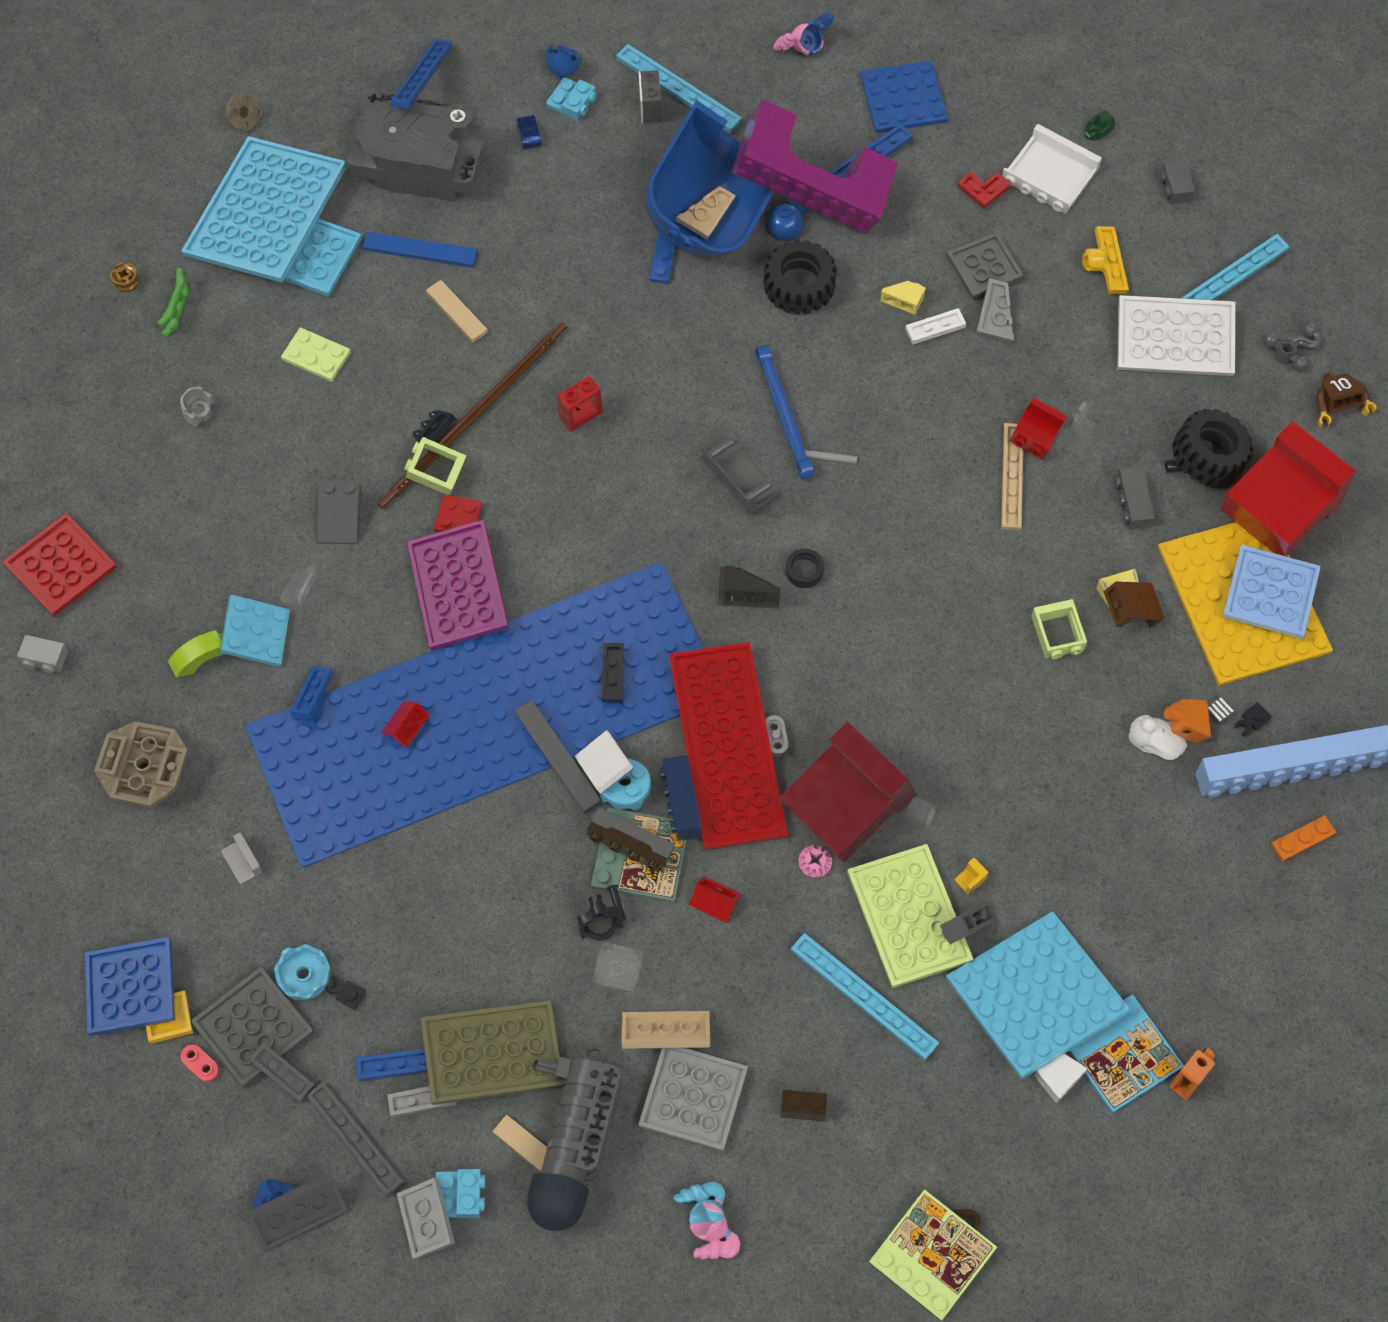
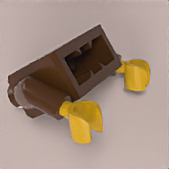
M1332 372L1326 373L1316 396L1318 413L1321 414L1318 425L1322 427V420H1326L1327 425H1330L1331 417L1326 414L1327 411L1331 414L1365 405L1362 408L1363 415H1369L1368 408L1374 413L1377 407L1373 402L1369 401L1371 398L1365 384L1347 373L1336 376Z

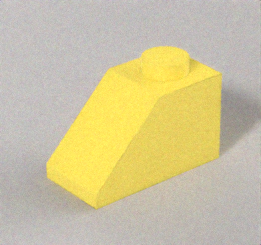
M906 281L883 288L880 301L915 315L924 299L926 288L918 283Z

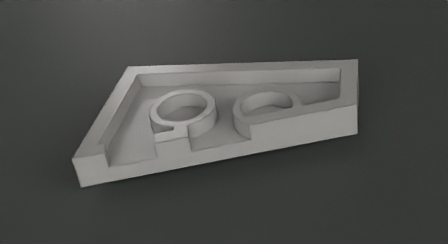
M989 279L976 334L1014 342L1008 283Z

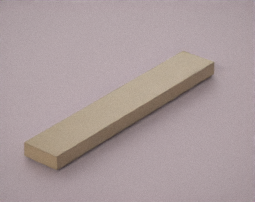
M1004 423L1001 529L1021 530L1023 449L1009 441L1017 424Z

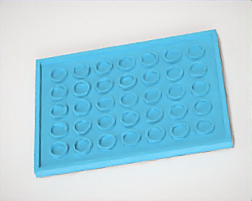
M248 136L181 250L183 256L283 283L346 170V161Z

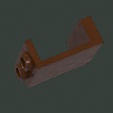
M1115 581L1103 591L1116 627H1123L1132 619L1147 620L1149 628H1152L1165 619L1152 583Z

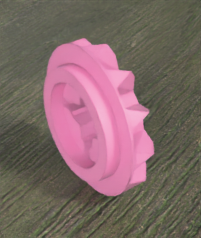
M812 844L807 848L805 847L800 853L798 863L804 874L809 877L818 878L830 871L832 857L829 850L823 848L822 845L815 846ZM811 855L815 858L821 857L819 859L820 865H817V863H811Z

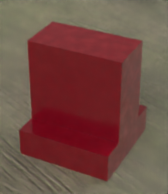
M848 721L830 738L832 745L779 797L784 805L843 863L896 810L901 812L917 796L908 778Z

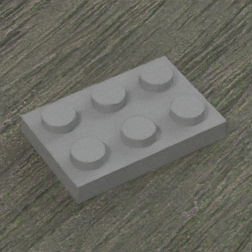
M432 1178L397 1193L413 1259L422 1258L455 1244L439 1178Z

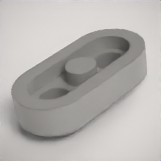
M772 715L765 720L771 752L773 756H783L788 750L785 724L781 717ZM775 725L778 729L772 730L770 727ZM780 744L781 748L776 749L774 745Z

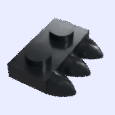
M440 410L430 412L429 417L432 420L421 422L424 430L414 431L413 436L419 443L422 437L438 443L439 439L456 420L454 415Z

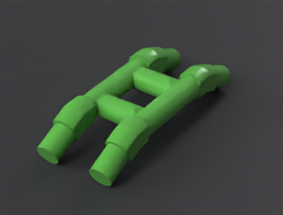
M182 268L176 269V286L166 312L156 323L160 328L166 325V328L160 333L164 338H167L177 329L186 299L189 297V288Z

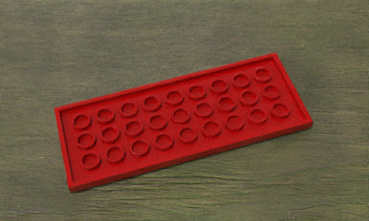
M750 642L669 654L685 748L702 826L704 850L786 838L788 834L782 803L779 799L780 793Z

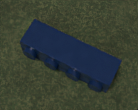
M688 755L664 758L663 767H660L661 780H666V785H663L665 798L669 797L670 801L666 805L668 816L672 815L673 821H670L671 833H676L677 841L702 837V826Z

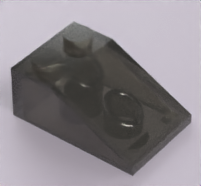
M732 565L720 567L719 606L779 609L780 587L742 568Z

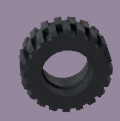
M799 239L791 243L787 241L783 243L782 247L779 245L774 248V252H770L768 260L765 261L764 291L765 294H768L770 302L775 301L774 306L778 309L783 307L784 312L790 313V311H795V314L799 315L800 312L804 311L805 314L812 313V309L818 311L822 308V304L826 306L829 303V299L833 297L836 286L837 267L834 264L833 256L829 255V251L826 248L822 249L821 245L817 243L812 244L809 240L801 242ZM801 268L812 272L817 279L806 285H797L787 281L783 275L789 270Z
M1211 409L1198 410L1193 415H1190L1176 433L1172 444L1173 455L1177 457L1175 460L1178 466L1182 467L1181 470L1185 474H1189L1192 480L1196 479L1204 485L1208 483L1210 486H1217L1218 484L1223 486L1233 482L1241 474L1253 455L1252 438L1250 433L1247 434V428L1239 423V419H1234L1230 416L1231 414L1227 412L1222 413L1218 409L1213 411ZM1201 439L1216 444L1224 455H1218L1208 450Z

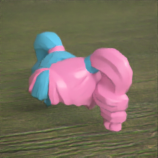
M714 1181L703 1185L696 1184L689 1189L680 1190L679 1194H675L673 1199L677 1203L697 1201L690 1212V1229L695 1236L708 1241L709 1244L696 1248L693 1252L694 1258L718 1259L720 1256L728 1259L734 1257L739 1252L741 1243L738 1235L728 1228L722 1204L725 1199V1190L721 1184ZM711 1196H712V1197H715V1200H708V1199H709V1197H711ZM723 1237L726 1238V1241L724 1242L720 1241V1239H722Z

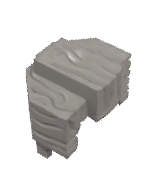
M200 386L187 389L180 398L184 419L189 424L197 427L201 421L206 422L210 415H212L210 409L211 405L214 404L212 394L204 391Z

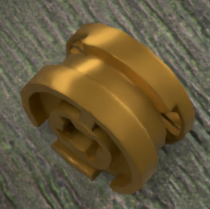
M119 263L110 272L113 285L120 292H130L139 284L140 279L136 268L130 263Z

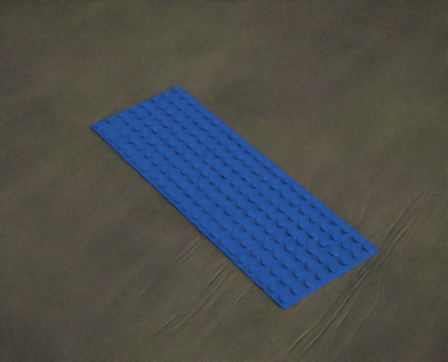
M660 562L510 620L508 621V629L439 648L324 693L312 719L292 717L290 711L293 706L248 723L246 730L300 866L307 867L551 768L552 766L514 713L516 709L530 700L537 706L572 759L606 730L615 741H618L680 716L669 654L704 648L663 564ZM603 643H624L623 703L602 702ZM403 701L417 702L430 714L407 748L402 747L392 737L384 736L381 733Z

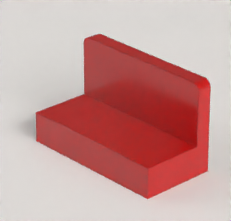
M403 701L381 733L384 736L392 737L402 747L407 748L430 714L417 702Z
M703 876L695 887L689 905L727 923L733 908L739 902L742 894Z

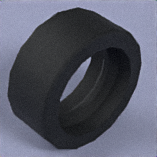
M799 549L789 555L786 561V576L794 586L810 588L821 581L824 572V562L816 551ZM801 559H808L815 563L817 571L813 576L800 577L793 571L794 563Z

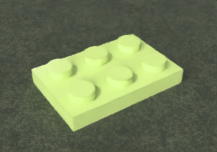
M300 327L282 354L281 359L332 382L350 355L351 350Z

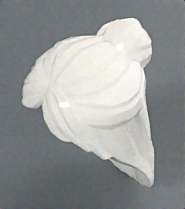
M1149 715L1137 717L1131 724L1129 740L1142 752L1155 754L1166 760H1174L1183 755L1187 748L1186 740L1172 733L1170 722L1152 718Z

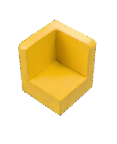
M973 858L968 862L966 869L955 878V882L969 895L987 879L989 872Z

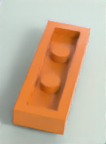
M1324 815L1271 843V846L1281 862H1284L1334 836L1337 832Z

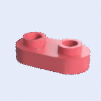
M188 1045L182 1050L180 1055L181 1061L201 1081L211 1082L216 1079L219 1074L218 1065L200 1047ZM189 1053H195L193 1058H188ZM209 1066V1067H210V1071L207 1072V1073H204V1072H203V1069H204L205 1067Z

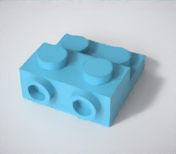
M564 77L547 100L546 107L578 121L581 116L586 114L590 102L593 103L596 100V88L580 79L578 82H574Z
M458 1169L455 1172H436V1178H439L448 1217L480 1218L481 1211H485V1197H481V1189H485V1175H481V1170Z

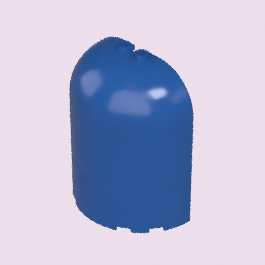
M698 100L693 104L648 182L646 207L657 231L671 244L697 256L718 257L737 250L746 242L773 192L732 173L741 142L722 130L728 122L726 119ZM719 186L736 195L708 240L675 221L678 215L686 212L689 207L700 202L703 197Z

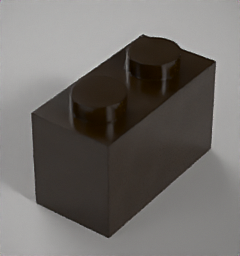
M783 1090L780 1118L825 1122L827 1093Z

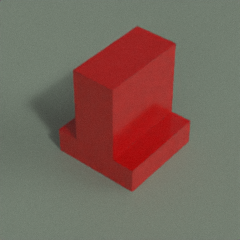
M1292 421L1276 437L1274 446L1226 494L1221 511L1274 554L1287 557L1324 517L1328 519L1343 503L1356 470Z

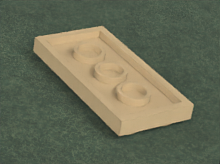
M709 1011L622 1012V1049L710 1047Z

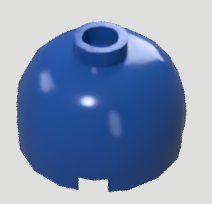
M553 45L547 46L545 63L555 77L564 78V76H570L578 70L582 55L577 56L576 50L558 45V48H553Z
M784 203L775 206L767 216V232L778 241L794 240L803 230L801 212L791 204Z

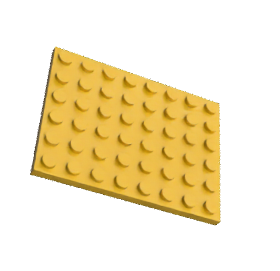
M1236 522L1158 544L1159 552L1218 686L1333 652L1313 606H1311L1303 639L1223 618L1240 546L1245 545L1273 553Z

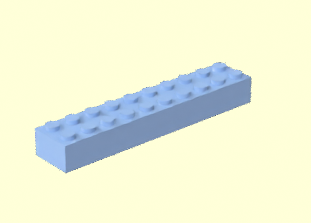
M1388 725L1203 758L1195 773L1201 795L1214 798L1224 792L1236 794L1241 789L1246 788L1257 790L1263 785L1268 784L1270 787H1275L1285 781L1296 783L1301 781L1302 778L1307 777L1317 779L1323 774L1328 773L1330 776H1335L1345 770L1356 772L1361 770L1362 767L1369 766L1371 769L1380 767L1383 763H1388Z

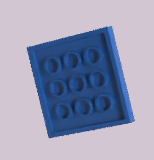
M932 60L860 71L875 133L891 131L899 124H902L907 129L946 123L948 121Z
M170 937L85 952L87 1034L89 1036L175 1021L172 940Z

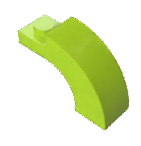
M216 630L210 631L191 639L178 648L168 660L176 678L191 675L209 659L226 655L220 653L223 633L218 634Z

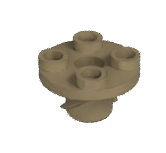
M247 93L235 94L226 105L228 123L234 129L240 131H248L253 128L262 114L257 100Z

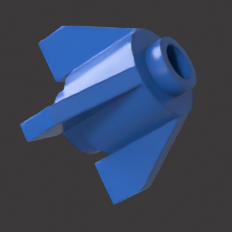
M272 1178L264 1180L258 1187V1193L252 1209L294 1190L293 1186Z

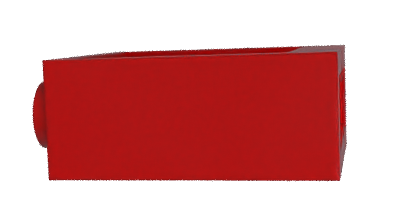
M590 375L557 395L559 419L570 432L602 413L601 389Z

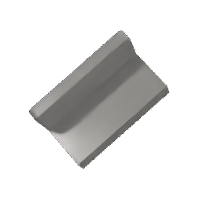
M239 832L233 836L235 843L222 849L221 852L239 884L242 885L263 872L245 839Z

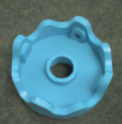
M628 759L633 768L600 794V798L603 803H610L616 810L629 808L635 811L642 806L645 798L650 795L651 779L644 765L636 760ZM621 779H628L631 783L627 786H622L619 781Z
M306 944L298 948L288 947L283 950L278 963L275 965V977L279 988L286 996L295 1000H309L320 995L325 990L330 979V967L321 950ZM307 969L309 975L306 978L300 979L297 977L300 970Z

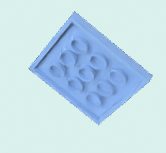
M1241 545L1223 618L1303 639L1321 566Z

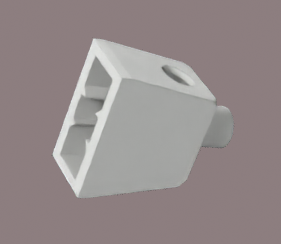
M1063 1054L1038 1069L1034 1076L1051 1098L1058 1103L1085 1074L1087 1068L1066 1054Z

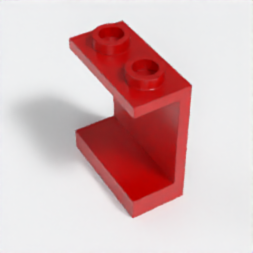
M1033 397L1009 441L1015 446L1030 452L1033 456L1044 460L1067 415Z

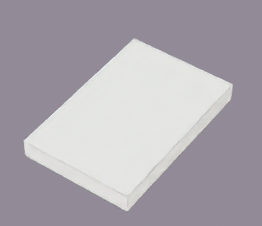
M607 730L575 755V758L600 794L633 768Z

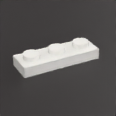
M958 308L908 324L905 330L913 345L966 327V322Z

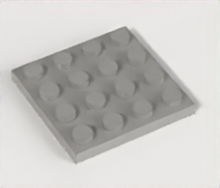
M662 1048L638 1127L724 1152L748 1066L687 1048Z

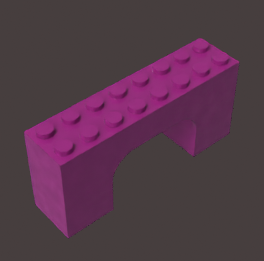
M763 99L749 118L732 173L753 182L757 186L769 189L774 194L782 195L792 202H797L807 209L819 212L824 217L832 218L842 225H847L859 233L867 234L882 217L898 162L864 147L850 163L846 178L837 177L796 157L790 148L789 140L797 115Z

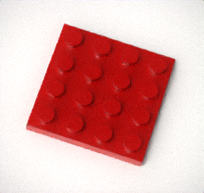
M67 513L2 561L6 568L52 617L59 614L117 568L110 557Z

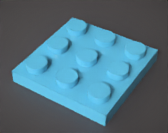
M231 594L228 600L220 653L280 667L290 609Z

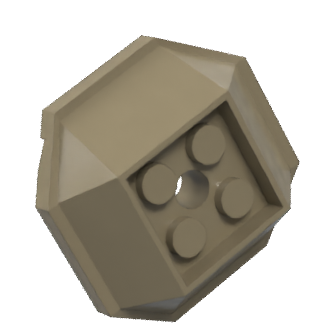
M135 721L106 734L94 772L112 801L153 808L177 790L189 751L175 729ZM143 764H148L146 768L140 769Z

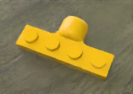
M1097 226L1094 232L1098 249L1090 248L1085 250L1082 256L1083 268L1086 271L1103 272L1108 294H1127L1129 288L1115 227Z

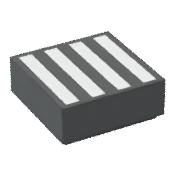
M1222 696L1208 706L1209 715L1218 725L1235 712Z

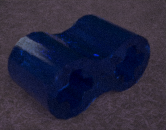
M535 115L516 118L523 149L542 146Z

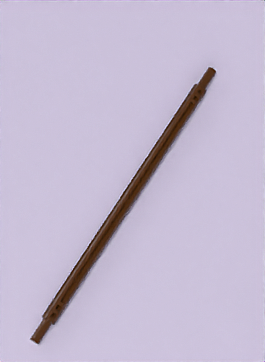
M561 323L551 334H547L438 444L449 447L556 342V339L567 329L566 324ZM429 450L417 462L415 469L424 472L440 454ZM405 474L390 488V492L378 503V506L384 509L414 481L406 478Z

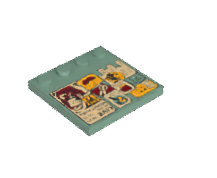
M607 808L608 812L674 843L675 847L664 871L660 872L652 871L646 867V864L640 861L634 862L627 855L621 852H613L607 845L600 843L591 888L609 891L606 889L607 887L619 885L617 888L618 893L674 903L687 840L677 841L676 833H671L670 821H673V819Z

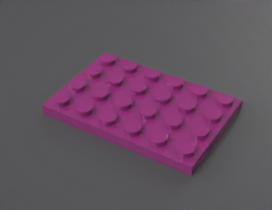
M484 519L407 541L431 651L509 628Z

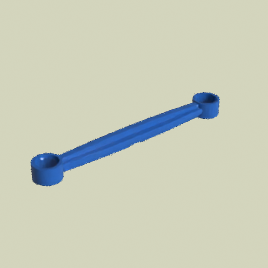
M768 345L756 347V356L759 365L763 368L776 411H778L780 422L796 459L801 480L814 477L811 461L806 456L790 405L772 363L770 348Z

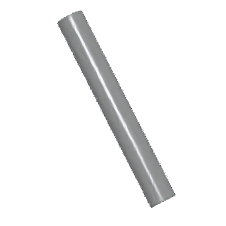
M805 450L807 458L857 464V456Z

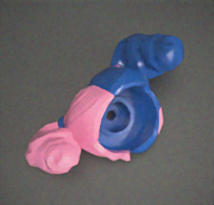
M828 12L817 17L814 21L810 20L798 25L792 34L786 33L779 37L773 49L777 52H782L793 47L796 51L806 56L818 53L823 46L821 31L831 26L834 15Z

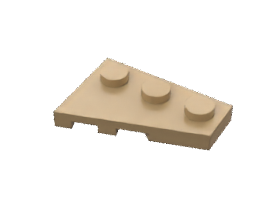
M719 186L703 197L700 202L689 207L686 212L678 215L675 221L708 240L736 195Z

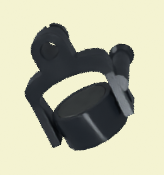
M611 885L606 888L610 892L613 903L612 907L607 908L606 904H603L600 894L596 895V901L594 896L588 898L591 908L586 914L577 918L581 938H586V932L593 940L605 941L615 933L616 921L619 928L623 927L622 922L626 920L617 889L619 885Z

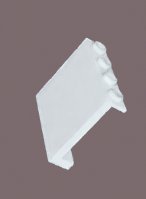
M1037 124L1034 128L1033 136L1009 168L1003 169L1002 177L1011 183L1010 186H1015L1022 193L1029 194L1040 203H1046L1052 206L1055 211L1066 214L1099 169L1102 157Z

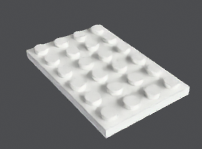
M1120 295L1118 305L1117 370L1234 376L1235 302Z

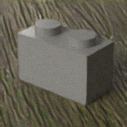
M25 635L17 658L22 666L27 669H34L36 667L49 674L53 672L60 673L68 650L64 643Z

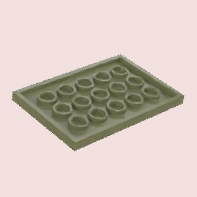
M551 1000L420 1018L432 1105L564 1086V1083L555 1081V1075L536 1071L540 1058L558 1062L560 1057Z

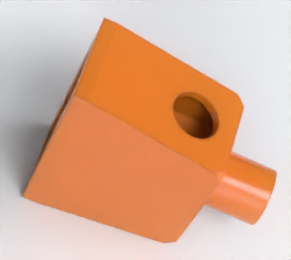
M1182 699L1165 709L1164 718L1170 720L1173 734L1194 744L1211 738L1207 701Z
M1204 1048L1202 1052L1197 1050L1169 1087L1187 1101L1215 1065L1213 1061L1215 1053L1209 1048Z

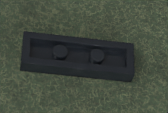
M603 643L602 702L623 703L624 643Z

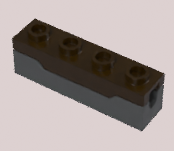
M600 807L587 828V836H589L591 841L597 844L603 843L611 851L621 852L634 862L640 861L646 864V867L652 871H664L675 847L674 843Z

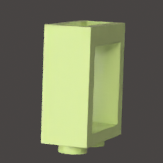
M422 437L420 443L416 442L412 453L415 454L413 460L408 459L404 470H407L406 478L443 494L450 495L466 455ZM423 448L455 461L447 482L415 469Z
M1073 599L1034 607L1031 617L1045 659H1059L1063 655L1070 653L1077 655L1085 650L1087 640ZM1068 616L1076 642L1050 647L1041 621Z

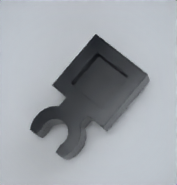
M1257 702L1242 714L1244 720L1237 721L1234 728L1243 726L1245 731L1242 732L1241 736L1244 737L1248 735L1251 727L1257 731L1272 716Z
M332 977L331 980L337 985L333 989L326 986V991L329 994H338L336 998L338 1002L356 1010L366 994V990L348 980L345 985H342L337 977Z

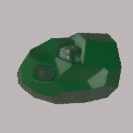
M1102 111L1095 115L1085 127L1086 139L1098 140L1109 134L1115 127L1113 116L1108 111Z

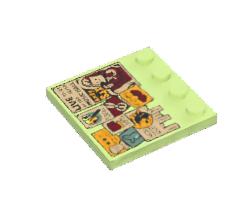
M924 1189L869 1263L942 1321L996 1250L997 1246Z

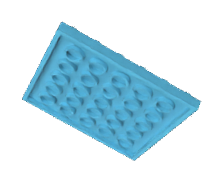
M1053 911L974 958L973 961L946 975V979L1021 1080L1130 1013V1008Z

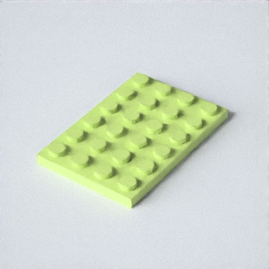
M927 844L847 869V874L891 988L973 961L965 937L949 945L942 934L940 925L955 918L956 915Z

